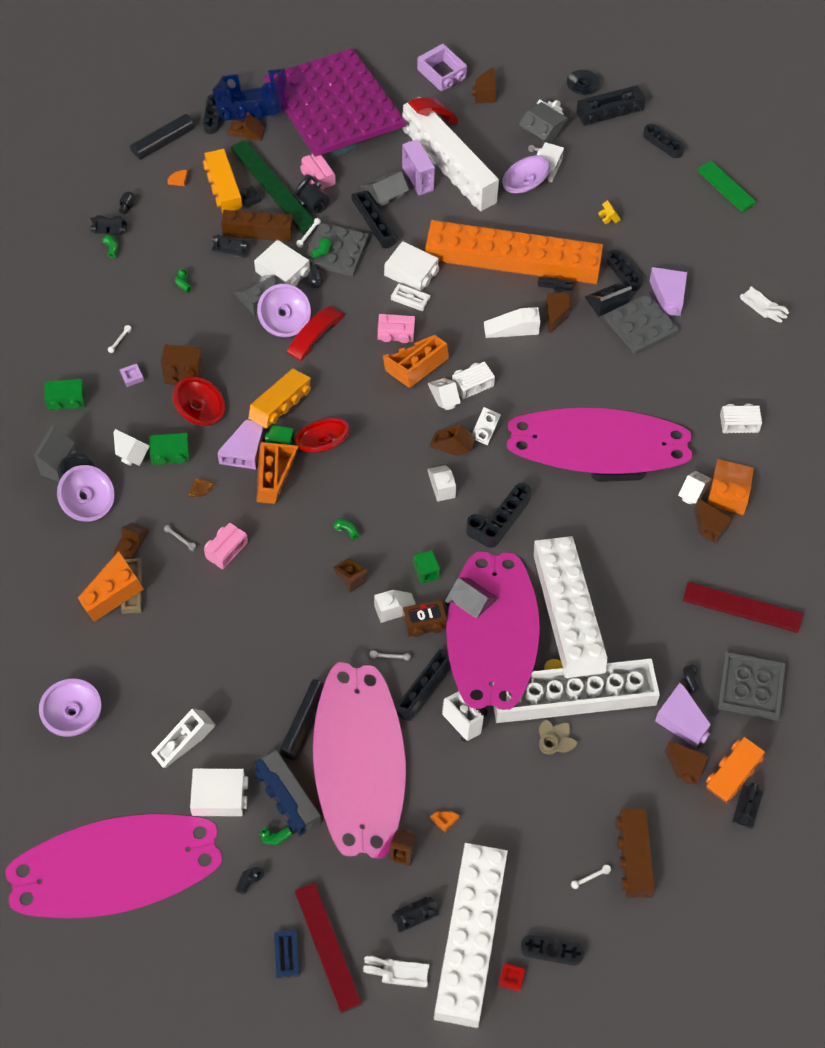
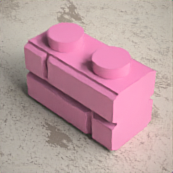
M311 154V156L308 155L302 158L300 169L303 175H312L322 185L320 187L322 190L335 185V174L322 155L314 157Z
M379 314L378 340L384 342L400 341L401 343L413 342L415 316Z
M228 523L226 527H221L218 530L217 536L213 541L209 540L204 547L205 557L223 570L248 543L247 534L233 524Z

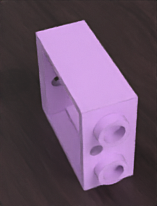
M444 44L418 57L417 69L441 92L464 80L467 76V65ZM442 61L454 70L444 77H441L432 68Z
M419 140L402 144V168L418 196L434 191L435 167Z

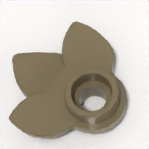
M545 720L540 725L539 735L541 739L539 741V748L544 754L568 753L576 747L578 742L569 738V723L553 726L548 720ZM550 743L553 747H546L545 744Z

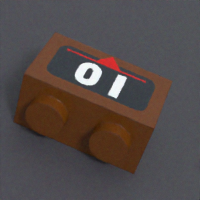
M442 600L403 607V620L408 637H419L430 632L439 633L447 627V618Z

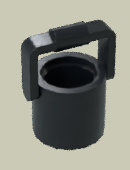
M310 174L299 183L293 192V196L303 206L307 205L316 214L323 212L330 203L329 196L320 188L322 185ZM310 180L314 182L313 184H309L308 186H306Z

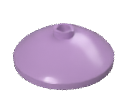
M543 156L526 157L516 162L506 171L502 184L505 190L510 193L519 194L533 190L546 179L550 170V164Z
M277 284L268 288L260 297L257 305V315L263 328L270 334L277 337H292L297 335L309 321L311 308L308 298L299 288L289 284ZM280 310H284V311H285V315H284V316H282V315L279 314V311H280Z
M80 465L71 468L61 477L57 486V498L61 508L68 516L81 522H92L105 516L111 509L114 502V488L112 482L103 471L93 466ZM81 493L85 495V499L80 498Z
M65 679L49 687L40 700L39 715L41 721L50 732L64 737L80 735L88 731L97 722L102 708L100 695L94 686L84 680ZM73 711L76 712V713H75L74 715H72V716L69 715V714H70L71 712H73Z

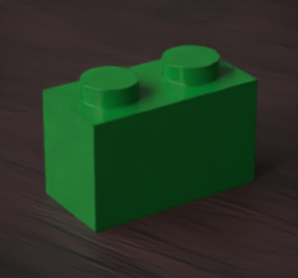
M82 379L45 381L44 400L47 410L84 408V386Z
M187 433L149 436L152 465L190 462Z

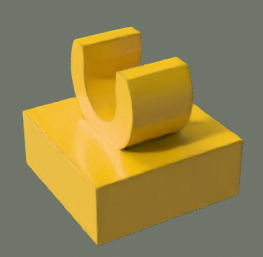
M608 200L602 204L605 210H601L598 214L601 218L606 215L602 219L605 224H608L611 219L615 224L621 220Z

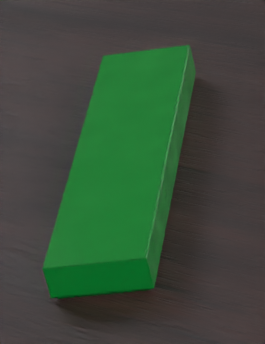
M712 161L698 168V173L742 213L755 206L756 201Z

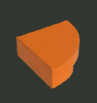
M180 170L174 172L168 178V185L185 187L188 171Z
M439 811L432 814L430 819L446 833L460 819V815L452 811Z

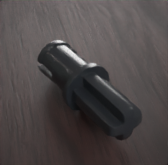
M557 276L555 278H538V287L553 288L555 291L556 289L572 291V279H559Z

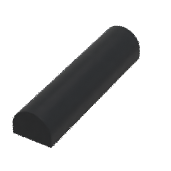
M184 114L131 144L130 150L141 160L193 130V122L187 114Z
M368 191L353 193L351 200L382 248L392 247L397 241V236Z
M438 650L396 705L395 709L400 717L407 721H412L449 672L451 665L448 651Z
M312 679L279 753L281 757L290 760L295 759L317 711L324 683Z

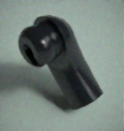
M693 664L686 665L683 668L684 680L689 692L692 693L699 690L694 677L697 674V668Z
M257 867L244 871L235 891L245 894L249 884L260 881L264 877V871Z

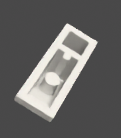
M538 307L520 308L484 321L486 338L539 335L540 317Z
M191 709L151 754L163 768H166L202 741L216 725L204 711Z

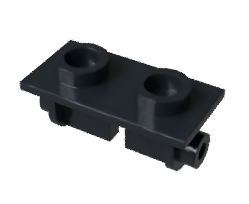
M97 215L90 217L94 224L91 225V232L95 234H107V228H110V234L126 233V226L123 225H127V222L121 216L106 218L105 216Z
M219 234L213 236L214 245L212 251L245 258L250 246L248 242L234 238L230 240L229 237L220 236Z
M751 783L749 786H742L732 820L733 823L753 829L763 791H760L758 788V784Z
M425 896L412 903L414 907L412 910L409 905L395 910V913L391 914L397 924L398 932L410 929L437 916L438 911L435 900L432 897L427 898Z

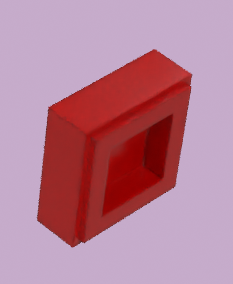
M504 963L498 986L520 992L525 968Z

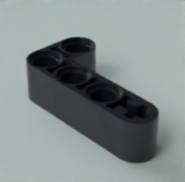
M525 483L515 485L490 520L478 514L470 515L466 525L467 535L486 547H496L528 505L531 493L529 485Z

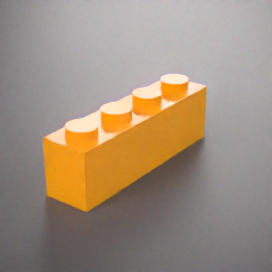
M220 149L204 153L205 160H203V166L205 171L208 170L207 178L209 183L212 182L213 184L211 189L213 195L217 196L215 197L217 207L221 208L222 213L223 210L236 211L242 209L241 196L225 150Z
M292 368L250 404L249 419L266 429L271 424H275L279 417L286 414L303 396L308 395L311 389V378Z

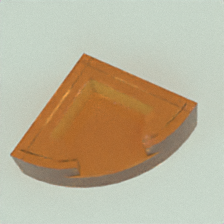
M196 478L188 495L189 497H202L208 494L214 485L213 483Z

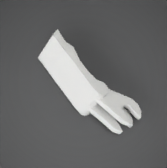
M752 286L746 293L740 295L742 301L765 318L769 317L777 322H782L779 317L787 318L784 314L789 313L786 307L778 306L777 303L771 302Z
M367 956L364 959L367 964L384 967L383 969L375 966L363 967V972L382 976L383 983L416 987L427 986L429 964L401 962L392 959L382 960L372 956Z

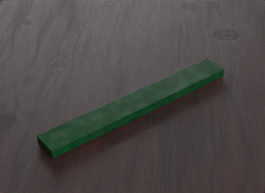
M246 140L232 145L231 151L281 210L285 214L292 215L293 224L305 235L314 224V219Z

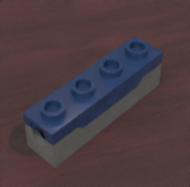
M277 750L255 762L256 771H254L256 778L259 782L263 781L267 786L265 787L266 793L271 799L274 797L279 813L286 815L288 818L287 824L292 832L296 831L300 837L305 832L321 824L320 814Z

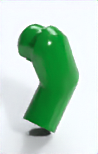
M106 235L102 238V242L109 246L107 256L115 258L119 244L114 236Z
M321 238L319 248L310 251L313 259L329 253L331 247L329 238Z
M180 268L176 273L175 283L186 293H189L193 287L187 283L188 272L186 269Z
M338 518L333 523L335 530L341 531L342 528L347 530L352 540L360 537L353 522Z
M285 827L278 833L271 832L268 828H263L259 835L263 843L277 846L290 838L292 833L288 827Z

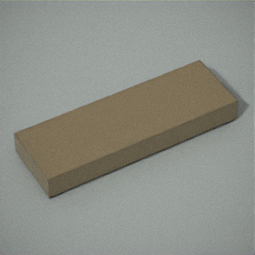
M142 558L124 559L142 585ZM142 591L121 604L122 614L142 613Z

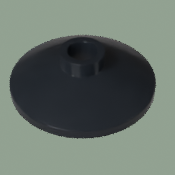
M577 70L568 76L567 86L574 93L587 95L598 89L599 79L590 71Z

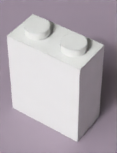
M279 240L275 241L254 260L255 272L261 276L273 275L280 284H289L296 287L298 282L303 277H307L310 272L309 260Z
M403 241L384 264V276L420 292L429 285L433 275L436 276L439 271L437 257Z
M193 769L190 804L192 816H243V809H247V796H244V789H248V776L244 775V769Z

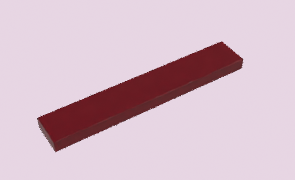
M691 582L687 583L683 602L795 633L799 632L803 613Z
M315 883L294 890L340 1013L361 1006V1001Z

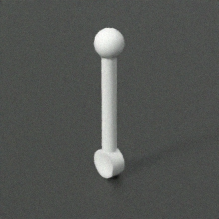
M316 218L314 220V224L310 227V229L307 231L304 237L296 242L299 248L303 247V242L313 231L316 225H319L321 223V220L319 218Z
M126 325L124 332L116 342L108 347L109 353H114L115 347L123 337L132 331L130 325Z
M604 865L601 870L579 881H572L571 887L577 889L580 884L603 873L609 874L611 867Z

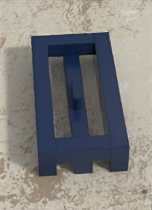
M296 931L274 932L276 977H298ZM281 937L284 938L285 971H281L279 938ZM288 937H292L294 970H290Z

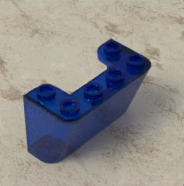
M285 68L269 70L270 82L265 83L260 88L242 90L238 74L222 76L212 89L219 117L223 120L245 119L247 113L253 117L277 115L282 107L287 82ZM229 79L234 80L236 86L230 87L227 81Z

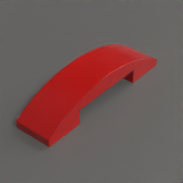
M422 97L410 100L408 103L418 114L428 116L433 111L439 113L448 123L454 125L459 123L454 113L438 99Z
M328 306L318 312L296 335L288 347L287 353L301 362L312 351V345L331 326L335 327L345 317V314L332 306Z

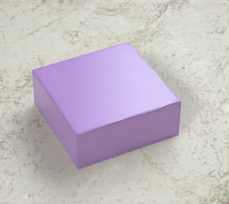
M137 364L120 369V374L126 387L144 381Z

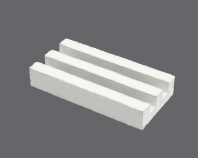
M398 283L391 295V300L424 311V307L427 306V302L430 300V295Z

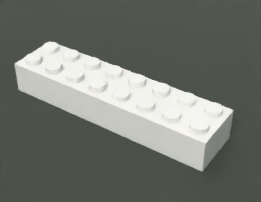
M408 103L404 104L402 116L406 120V127H403V131L413 141L419 140L432 162L441 169L444 175L451 179L453 185H456L464 196H467L473 206L482 211L496 204L499 179L435 112L431 111L428 116L418 114Z
M573 536L536 540L534 542V560L565 678L606 673L607 655Z
M652 659L607 663L606 673L565 678L563 668L532 671L521 699L512 709L502 710L495 706L493 708L496 723L656 706L660 694ZM508 691L499 693V699L502 701H509L512 698L511 693Z
M465 843L434 1020L478 1028L507 850Z

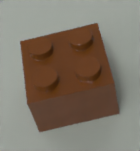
M164 345L161 366L165 384L176 385L181 379L191 376L203 378L204 364L200 347Z

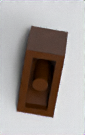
M491 67L476 79L475 86H472V96H475L476 103H495L496 84L494 67Z
M547 293L546 314L548 333H552L568 319L569 311H572V300H569L568 293Z
M460 424L436 431L430 447L457 456L469 453L473 448L476 437Z
M698 499L694 513L699 532L705 539L717 544L729 528L732 518Z
M669 740L665 754L677 778H680L687 784L697 785L708 756Z
M396 830L389 846V861L410 866L417 843V835L409 830Z

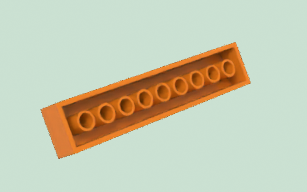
M431 220L425 252L437 257L438 262L549 278L557 276L559 279H572L577 282L597 284L603 244Z

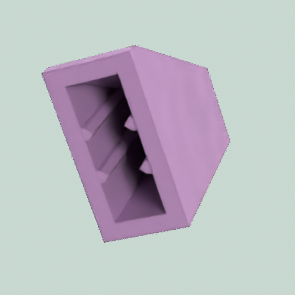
M652 267L650 283L659 306L666 314L680 316L683 307L687 272Z
M245 420L218 451L219 464L256 469L260 444L263 442L265 428L252 420Z
M679 683L659 710L655 722L697 748L700 743L704 744L709 738L710 733L708 730L710 723L685 687Z

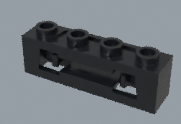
M635 85L578 100L576 113L583 126L642 111L644 110L646 98L639 86ZM631 92V96L625 95V98H622V94ZM597 101V104L594 103L593 106H590L588 104Z

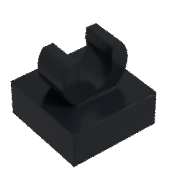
M250 185L247 189L243 188L239 192L241 201L246 208L261 202V196L253 185Z

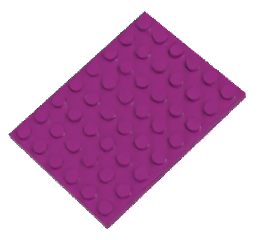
M353 48L264 76V82L314 157L406 127V120Z

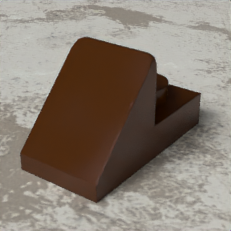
M247 113L245 121L232 120L228 133L229 136L261 141L265 127L251 114Z
M130 523L121 528L122 538L114 549V555L119 551L124 559H134L149 533V529Z
M350 558L333 567L335 574L344 579L350 592L366 582L367 570Z

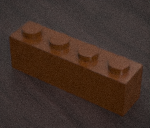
M223 210L221 226L224 237L291 242L293 233L292 215Z
M646 808L621 809L619 816H616L615 823L616 829H620L617 845L618 849H622V857L619 858L620 870L624 871V877L621 878L622 891L626 892V898L652 897L655 888Z

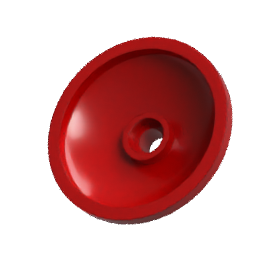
M191 376L181 379L174 387V405L178 412L189 422L199 426H210L222 418L225 412V402L220 391L211 382L200 377Z
M339 418L318 420L302 428L295 437V443L300 450L308 453L328 452L346 440L350 433V427L345 420Z

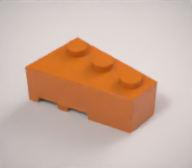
M436 335L418 341L410 348L404 349L403 347L398 349L399 352L389 356V354L383 356L385 371L408 388L414 386L449 359L447 343Z
M261 442L258 454L256 502L276 503L296 458L298 446Z
M118 551L80 594L78 600L95 622L144 590V588Z
M746 737L741 741L738 739L731 748L733 750L729 757L725 756L719 763L721 768L716 774L712 772L706 780L708 783L706 786L707 790L726 804L736 795L746 779L754 773V769L759 762L762 763L765 759V752Z

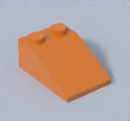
M717 459L707 504L715 509L744 515L749 500L754 468Z

